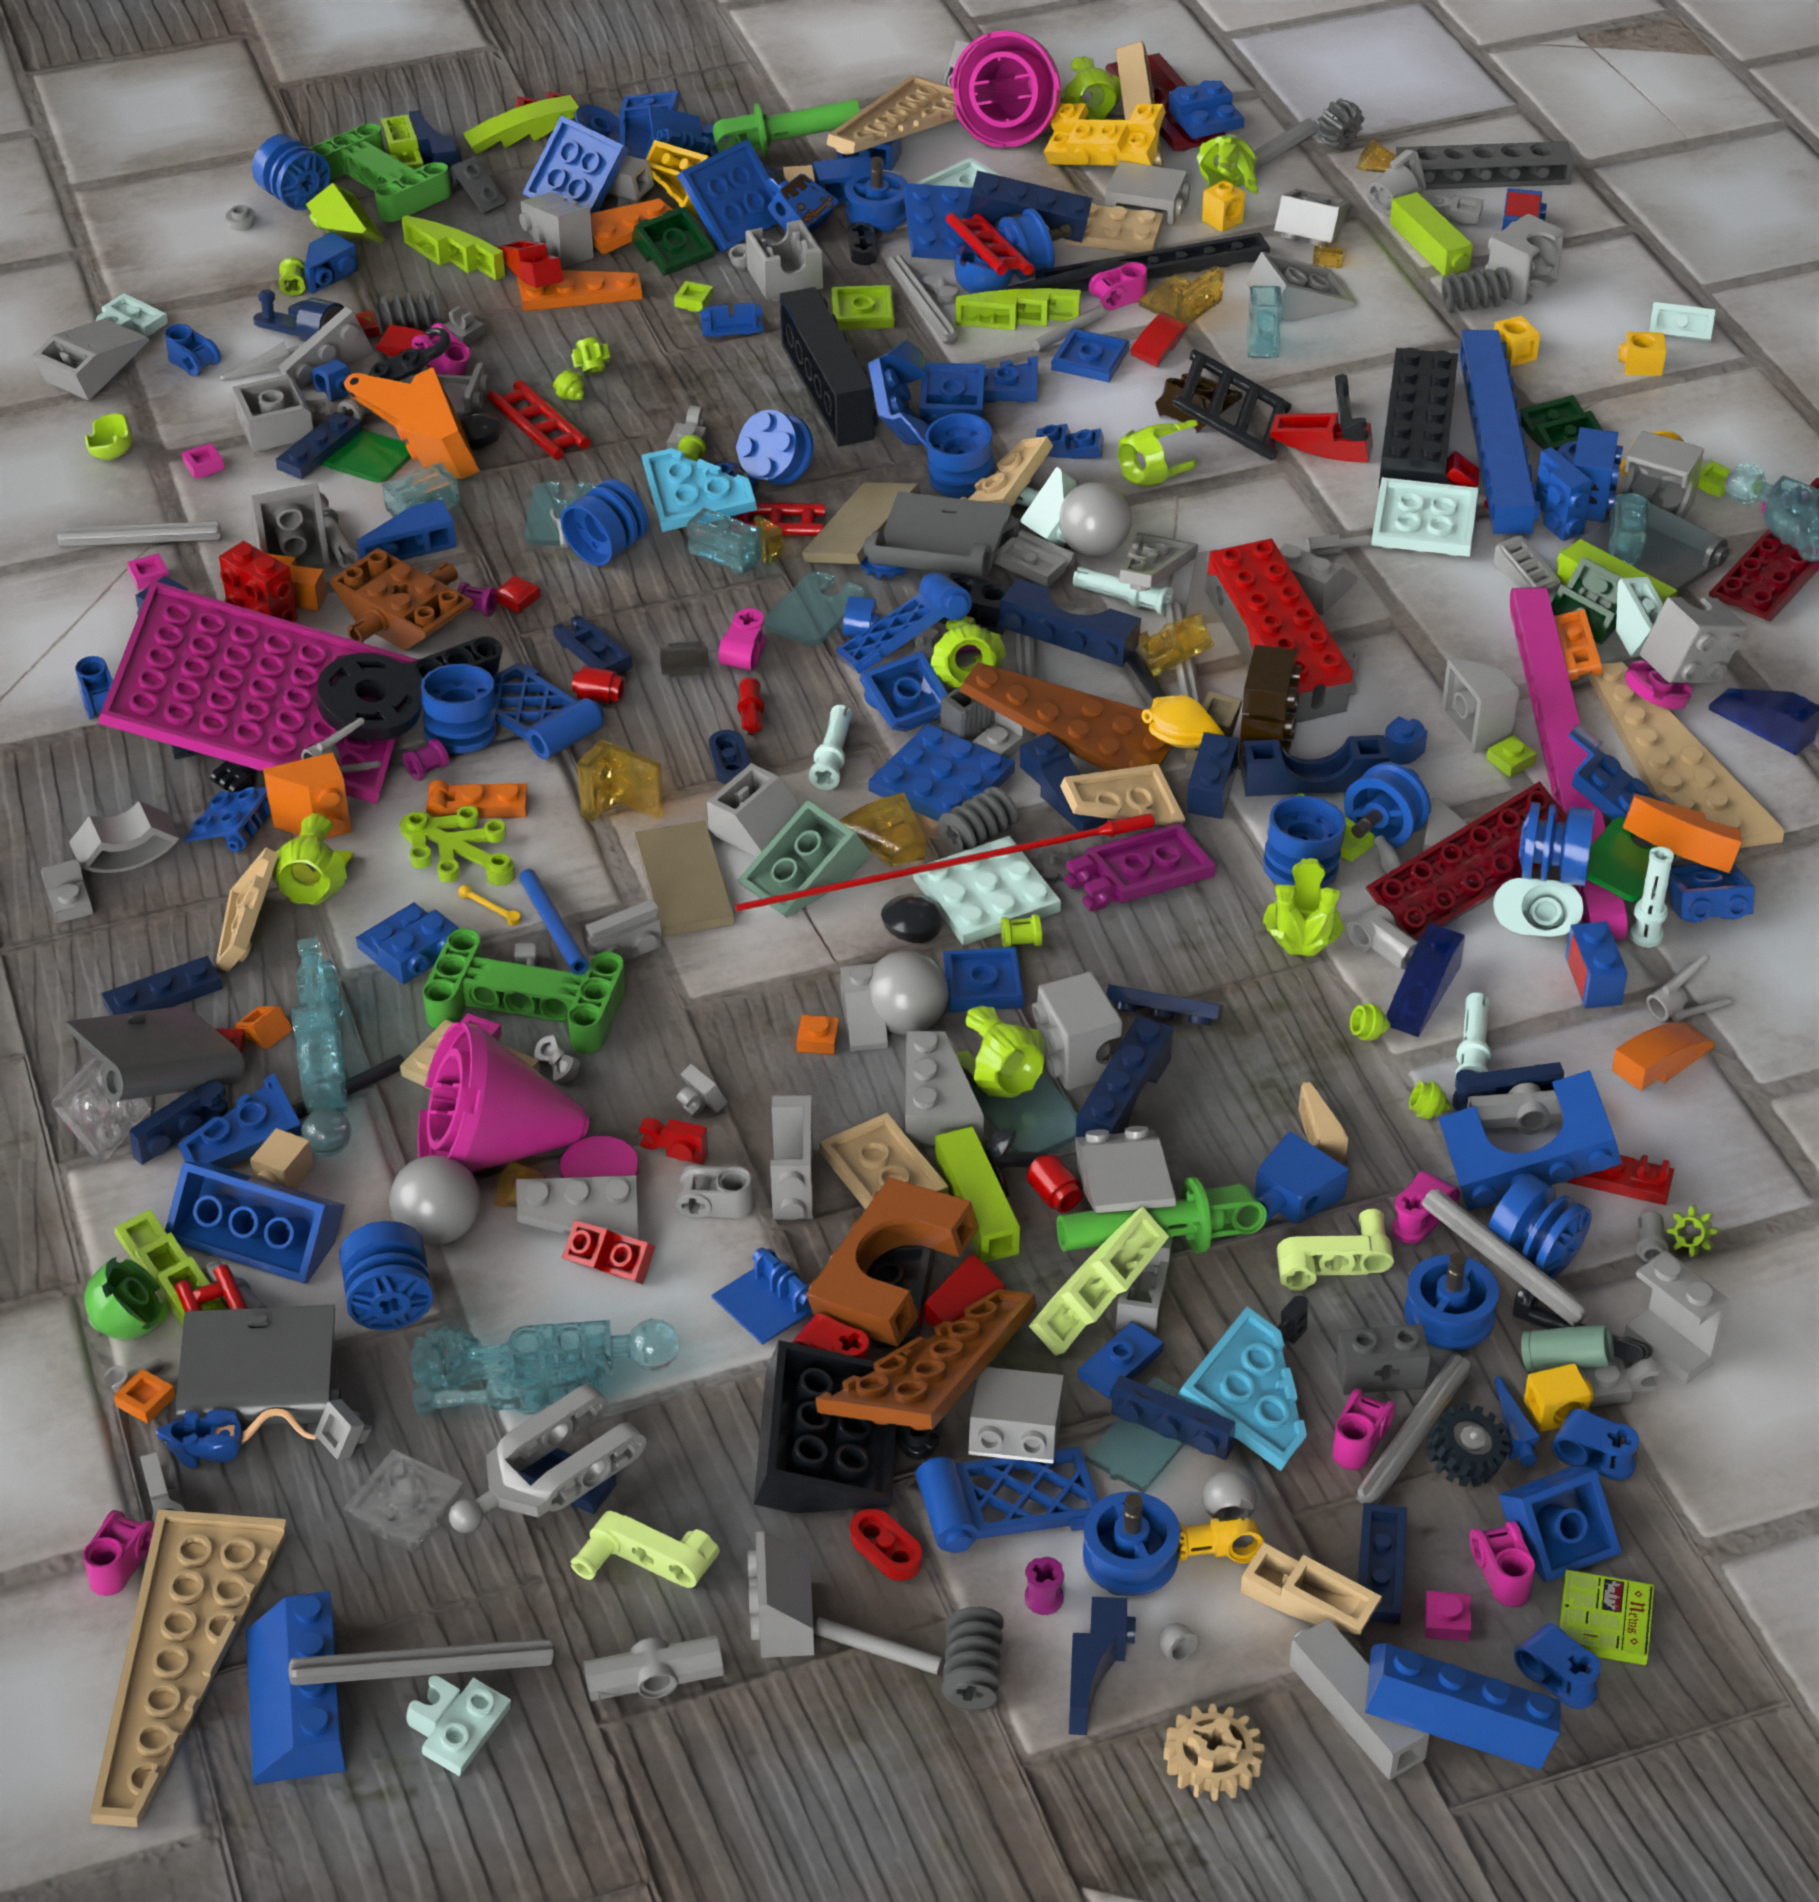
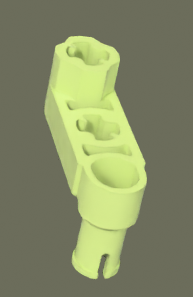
M1378 1209L1362 1211L1359 1214L1362 1234L1360 1236H1295L1282 1240L1277 1246L1281 1284L1287 1286L1292 1291H1302L1308 1286L1315 1284L1317 1280L1316 1275H1368L1389 1270L1393 1266L1394 1260L1391 1240L1386 1236L1384 1213Z
M607 1511L591 1529L590 1539L571 1560V1567L582 1578L591 1580L596 1576V1572L611 1554H616L680 1586L693 1588L718 1557L720 1550L710 1536L701 1530L687 1531L683 1538L678 1541L626 1515L623 1516L614 1511Z

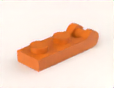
M1585 609L1554 616L1570 682L1579 680V676L1592 673V676L1603 674Z
M434 780L428 786L429 799L426 804V813L432 817L457 815L459 808L473 806L477 808L479 818L526 817L528 801L527 783L448 785L445 781Z

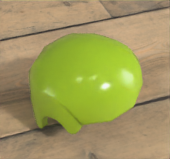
M120 413L107 414L96 419L92 423L93 434L91 436L85 435L86 446L91 456L102 460H112L123 456L133 443V433L126 416Z

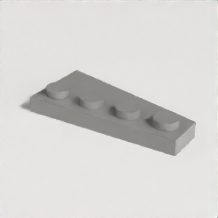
M1137 532L1136 539L1132 543V549H1129L1128 557L1125 558L1120 569L1119 582L1130 584V588L1134 590H1150V588L1196 557V552H1198V544Z

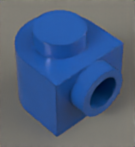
M334 359L312 370L311 378L314 387L318 392H325L329 401L333 402L349 394L344 386V381L351 375V372L345 363Z
M849 596L843 619V636L855 637L881 619V614L876 613V599Z
M1399 716L1386 727L1385 740L1390 762L1400 765L1410 764L1425 753L1428 731L1425 730L1420 721L1416 719L1408 721Z

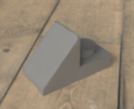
M995 711V723L976 737L973 743L1010 758L1020 750V745L1031 741L1037 734Z
M78 859L42 868V878L57 923L93 914Z

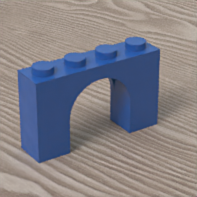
M1590 1070L1552 1082L1563 1117V1124L1557 1136L1550 1143L1535 1151L1510 1153L1492 1145L1485 1135L1476 1106L1438 1117L1468 1211L1501 1201L1510 1187L1527 1174H1531L1551 1186L1622 1164L1615 1136Z

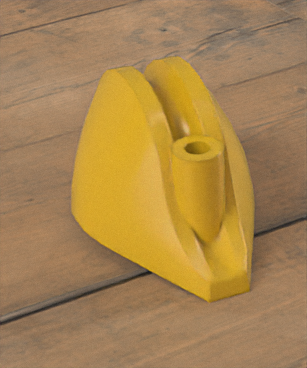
M1189 696L1156 697L1153 699L1152 708L1142 712L1143 721L1150 723L1149 731L1164 743L1178 748H1199L1204 732L1225 736L1224 732L1202 705Z

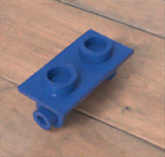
M755 302L734 304V314H728V305L706 306V309H700L703 337H722L734 334L751 335L764 332L761 319L762 307L761 305H755Z

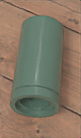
M1608 1324L1530 1330L1522 1333V1359L1528 1373L1544 1371L1573 1363L1576 1364L1578 1369L1613 1365L1614 1344Z

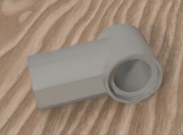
M1375 905L1347 924L1348 938L1357 949L1367 951L1372 948L1400 969L1405 971L1411 969L1422 955L1423 944L1397 927L1391 912L1382 905Z

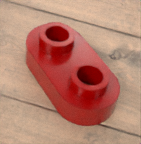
M865 1509L853 1516L850 1522V1541L852 1545L885 1576L893 1580L903 1581L913 1578L920 1572L922 1568V1547L920 1543L887 1513L879 1509ZM868 1535H875V1536H877V1537H876V1538H867L866 1536H868Z

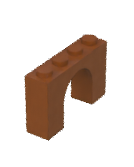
M889 1177L882 1188L873 1195L869 1206L860 1219L853 1223L850 1233L840 1247L832 1253L828 1264L821 1274L810 1284L806 1295L813 1314H826L838 1322L862 1330L867 1334L868 1338L899 1347L919 1317L910 1290L870 1278L866 1275L867 1271L879 1256L891 1249L905 1245L924 1246L960 1257L979 1229L971 1201Z

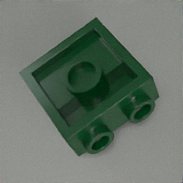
M685 206L676 210H668L650 220H642L634 226L632 242L646 262L653 260L663 276L714 257L716 249Z

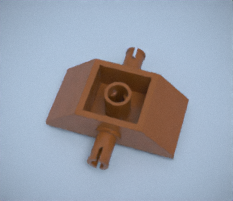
M380 548L375 549L330 579L331 586L356 621L347 627V634L351 640L364 643L365 640L376 634L406 651L473 606L472 599L447 586L458 578V573L451 563L443 562L439 567L425 574Z

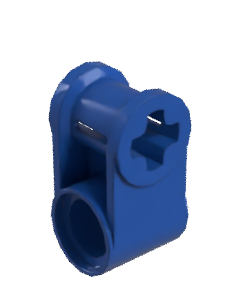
M174 324L165 330L169 361L185 370L189 375L197 376L201 373V369L208 365L220 363L221 353L217 345L211 339L205 338L194 331L190 326Z
M88 656L77 662L75 670L84 708L90 720L94 719L96 714L101 713L113 679L103 658Z
M1574 1409L1568 1413L1552 1444V1451L1558 1459L1568 1465L1595 1469L1598 1474L1610 1480H1626L1635 1472L1636 1461L1633 1454L1638 1449L1639 1436L1633 1428L1627 1425L1604 1419L1587 1410ZM1623 1436L1625 1437V1443L1621 1445V1438ZM1615 1459V1466L1612 1468L1611 1460Z
M1552 1623L1543 1625L1515 1649L1514 1660L1521 1672L1547 1689L1566 1706L1583 1709L1593 1705L1597 1699L1598 1688L1595 1681L1600 1676L1601 1663L1599 1658L1570 1638L1557 1625Z

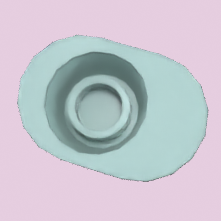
M1522 878L1511 879L1502 884L1496 892L1493 901L1495 916L1500 924L1509 931L1522 935L1555 937L1570 932L1572 924H1578L1581 921L1584 910L1582 898L1577 890L1569 884H1561V881L1547 880L1545 882L1531 878V880Z

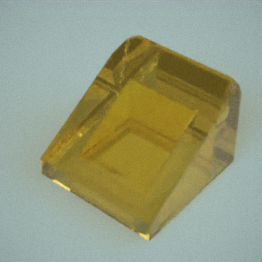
M1371 140L1361 152L1356 168L1362 171L1383 173L1391 167L1390 162L1394 160L1395 155Z
M1315 245L1313 264L1341 269L1347 249Z
M757 515L754 517L755 544L764 563L770 564L783 555L782 528Z
M511 1161L498 1178L494 1205L517 1207L516 1179L546 1178V1175Z

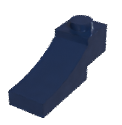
M420 110L409 111V118L417 137L418 149L423 165L441 162L448 166L449 171L454 164L462 162L460 146L455 147L452 136H444L434 130L425 121Z
M1049 732L1020 745V768L1041 786L1040 797L1079 832L1098 828L1107 823V820H1111L1108 818L1073 814L1060 785L1064 777L1081 774L1070 758V751Z
M1092 1597L1090 1633H1073L1069 1734L1087 1735L1090 1709L1101 1681L1116 1661H1125L1126 1643L1135 1644L1136 1617L1127 1616L1128 1598Z

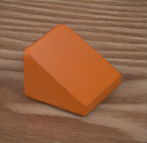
M258 1006L233 1027L234 1029H244L246 1039L263 1049L271 1048L292 1031L289 1020L282 1008L278 1006Z

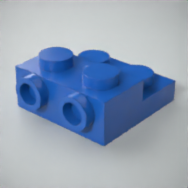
M1205 80L1197 86H1178L1173 91H1169L1168 112L1192 139L1244 128V117L1232 104L1233 94L1221 80Z
M925 362L927 376L921 380L920 420L931 425L938 418L957 413L974 414L983 418L985 364Z
M1550 447L1541 451L1535 501L1540 502V510L1545 513L1543 525L1562 541L1584 533L1592 480L1555 449Z
M1699 863L1671 866L1667 887L1671 892L1670 907L1681 920L1692 923L1702 922L1710 917L1734 920L1747 914H1753L1755 886L1735 864H1733L1730 873Z
M413 902L357 936V948L404 985L435 965L448 936L455 930H458L459 927L436 909L427 913Z

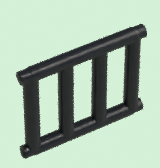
M1196 349L1192 350L1189 358L1192 360L1190 370L1181 395H1178L1173 400V406L1271 461L1274 460L1277 450L1273 449L1276 440L1271 438L1270 430L1275 414H1287L1291 410L1292 404ZM1203 368L1219 376L1208 411L1192 402ZM1230 383L1246 392L1235 426L1219 417ZM1257 399L1273 407L1263 441L1246 433Z

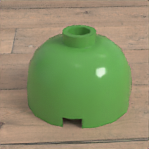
M114 1257L101 1266L87 1283L84 1292V1304L88 1320L96 1331L120 1341L139 1339L152 1332L166 1319L168 1306L166 1300L159 1303L155 1292L160 1287L146 1269L133 1260L126 1258L120 1263L116 1261L117 1257Z

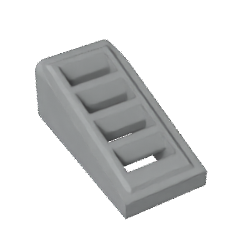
M1517 535L1496 545L1493 565L1521 588L1546 587L1548 593L1559 589L1562 584L1560 579L1522 536Z

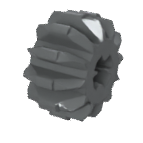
M1340 98L1336 103L1331 101L1329 108L1326 110L1323 109L1324 113L1317 119L1319 124L1316 127L1321 141L1327 146L1339 150L1344 146L1349 147L1351 141L1354 138L1357 139V133L1363 129L1361 124L1365 119L1362 116V110L1356 104Z

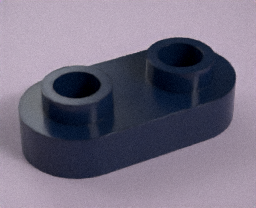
M720 730L710 736L709 754L715 776L719 782L726 785L750 764L744 739L740 733L733 730Z

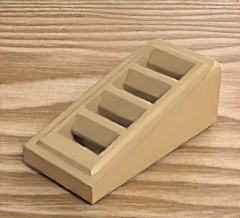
M1304 1082L1300 1090L1298 1111L1307 1141L1340 1164L1344 1163L1347 1155L1348 1136L1311 1082Z

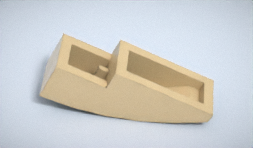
M1264 1542L1243 1573L1240 1593L1292 1617L1315 1625L1329 1619L1339 1631L1359 1635L1382 1599V1596L1304 1554L1298 1561Z

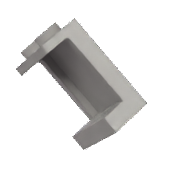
M1119 161L1106 189L1105 206L1114 207L1129 204L1166 210L1168 212L1167 225H1173L1177 215L1181 216L1183 213L1184 200L1188 201L1190 197L1191 183H1187V171Z
M477 362L472 376L436 373L458 417L466 413L481 411L483 395L488 393L490 387V377L485 374L484 363ZM411 375L400 382L410 384L415 375Z

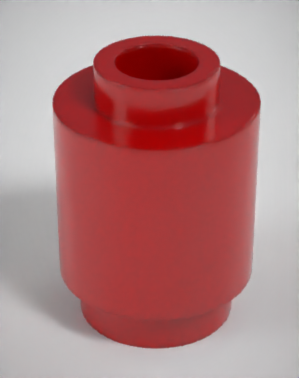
M583 666L580 672H575L572 691L577 692L578 700L588 698L597 703L611 705L612 702L620 703L624 694L625 677L617 675L616 671Z
M1042 1155L1030 1164L1026 1178L1027 1182L1049 1208L1056 1209L1059 1213H1065L1077 1206L1083 1197V1191L1080 1189L1081 1184L1057 1155Z

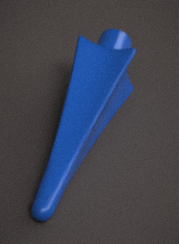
M1498 1376L1495 1378L1494 1383L1500 1400L1504 1426L1506 1427L1505 1433L1509 1434L1510 1442L1507 1445L1510 1447L1508 1458L1513 1460L1519 1457L1523 1466H1532L1537 1462L1538 1455L1535 1451V1446L1540 1436L1520 1410L1504 1379Z

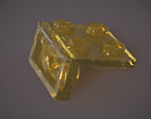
M1214 266L1192 282L1178 275H1173L1139 298V306L1158 315L1164 313L1189 325L1222 301L1224 270Z
M601 739L577 763L581 817L594 821L603 811L609 809L612 802L658 820L664 815L661 764L659 762Z

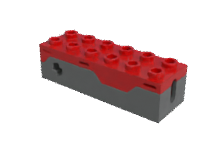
M1270 538L1211 551L1209 554L1205 592L1248 666L1250 667L1255 644L1297 650L1296 665H1302L1299 686L1294 687H1297V692L1300 695L1297 713H1291L1294 715V719H1297V723L1347 712L1353 671L1273 539Z

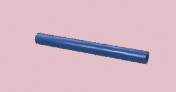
M532 869L522 871L519 875V881L570 970L576 975L585 973L589 963L536 872Z

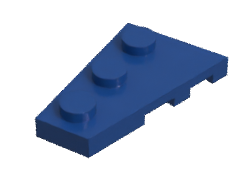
M1038 356L1027 357V363L1013 365V362L1009 360L1000 362V367L985 368L984 401L1037 402Z
M273 1072L263 1080L264 1086L250 1096L248 1093H245L235 1101L237 1106L223 1117H213L181 1141L178 1147L184 1161L207 1162L225 1168L253 1156L276 1128L296 1136L303 1135L302 1125L275 1073Z

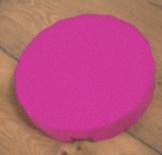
M1646 660L1632 662L1624 676L1626 684L1641 698L1667 709L1678 710L1685 708L1692 696L1690 695L1692 689L1689 683H1668Z
M592 1136L577 1141L567 1148L560 1162L561 1178L633 1175L637 1177L639 1172L638 1157L634 1149L625 1141L611 1136Z

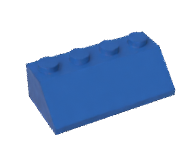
M183 1162L165 1231L167 1234L171 1232L180 1245L298 1282L308 1283L335 1244L345 1204L211 1163Z
M330 1591L284 1597L246 1629L254 1785L346 1771L340 1682L294 1686L290 1683L288 1675L289 1663L293 1658L338 1655L336 1619Z
M1387 1643L1374 1644L1371 1649L1365 1713L1541 1770L1560 1733L1561 1700Z

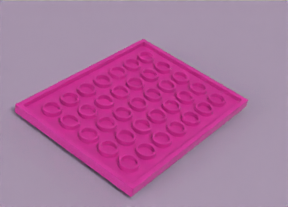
M151 581L101 710L98 724L263 771L265 768L302 760L301 754L304 749L324 741L337 732L321 716L316 702L319 677L331 662L340 657L355 653L380 654L404 663L419 659ZM371 696L360 697L362 700L367 702L379 701L378 699ZM407 699L404 700L403 704L396 710V712L402 708ZM345 736L334 744L340 756L339 761H337L338 766L380 761L382 764L379 768L343 773L346 796L377 804L396 738L384 741H365Z

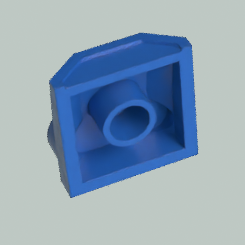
M922 651L864 671L860 677V682L865 688L864 698L871 707L878 709L892 730L906 732L934 722L941 717L940 708L942 707L940 704L942 702L940 699L948 693Z

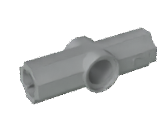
M1534 1083L1518 1084L1508 1094L1468 1097L1467 1108L1476 1106L1483 1129L1516 1126L1520 1133L1532 1135L1545 1130L1549 1124L1563 1123L1555 1091H1541V1088Z
M716 1636L668 1644L667 1641L661 1638H648L636 1643L628 1653L583 1661L587 1689L591 1701L639 1692L644 1698L656 1699L672 1693L676 1689L677 1684L724 1675L720 1645Z

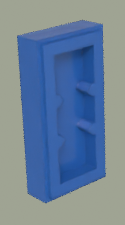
M1131 1321L1078 1368V1378L1108 1399H1111L1113 1385L1119 1376L1122 1375L1129 1379L1136 1377L1163 1352L1164 1342Z

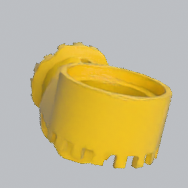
M1214 1518L1206 1524L1184 1526L1181 1522L1179 1523L1178 1561H1186L1189 1556L1214 1554L1216 1558L1228 1556L1237 1563H1250L1263 1544L1264 1539L1259 1525L1252 1519L1249 1521L1248 1518L1221 1522L1218 1518ZM1251 1535L1255 1537L1253 1542L1246 1547L1238 1548L1233 1546V1542L1240 1536Z

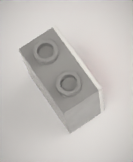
M986 1367L977 1380L970 1415L968 1455L1053 1463L1062 1413L1064 1375Z

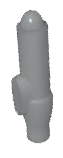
M1383 835L1374 839L1373 842L1381 857L1379 861L1387 873L1403 864L1393 846L1386 841Z

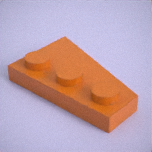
M659 198L590 213L593 246L604 255L631 243L635 225L642 220H650L673 209Z

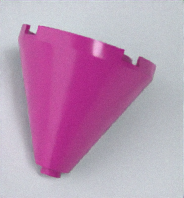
M1011 30L996 31L975 39L959 56L951 79V89H954L956 106L953 107L962 126L974 138L993 147H1016L1035 140L1049 127L1058 110L1061 84L1057 66L1050 53L1039 41L1022 32Z
M455 1022L445 1032L433 1056L424 1086L432 1088L428 1111L420 1110L418 1158L428 1155L447 1156L462 1163L473 1173L570 1146L586 1136L589 1127V1117L585 1115L584 1108L480 1026L466 1022Z

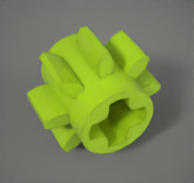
M597 337L585 338L576 343L577 349L572 350L573 353L571 354L574 368L582 367L583 374L586 375L599 373L606 369L605 363L609 362V358H611L607 343L600 345Z
M1697 1205L1689 1207L1688 1217L1679 1211L1675 1212L1673 1217L1677 1224L1675 1227L1666 1230L1667 1233L1674 1234L1677 1240L1673 1248L1677 1250L1684 1246L1689 1247L1691 1257L1698 1255L1699 1245H1702L1706 1250H1712L1714 1244L1710 1241L1712 1235L1721 1232V1229L1713 1227L1710 1222L1714 1213L1709 1212L1704 1215H1698ZM1694 1225L1695 1228H1701V1235L1694 1237L1693 1234L1687 1233L1686 1226Z

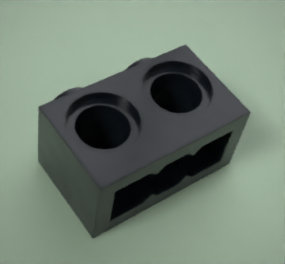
M951 573L949 578L966 589L971 596L972 607L966 616L974 618L975 623L980 624L981 628H986L990 632L1003 635L1006 629L999 627L1000 604L1002 597L1012 584ZM944 617L939 620V623L946 624L950 619Z

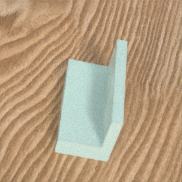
M1654 302L1649 332L1664 333L1665 337L1710 342L1715 309Z

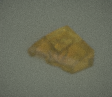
M1200 612L1180 621L1165 624L1157 634L1151 637L1147 631L1139 636V645L1146 656L1147 666L1153 676L1214 646L1213 639Z
M905 793L891 795L866 804L839 820L853 830L870 851L877 853L880 859L889 866L925 859V837Z

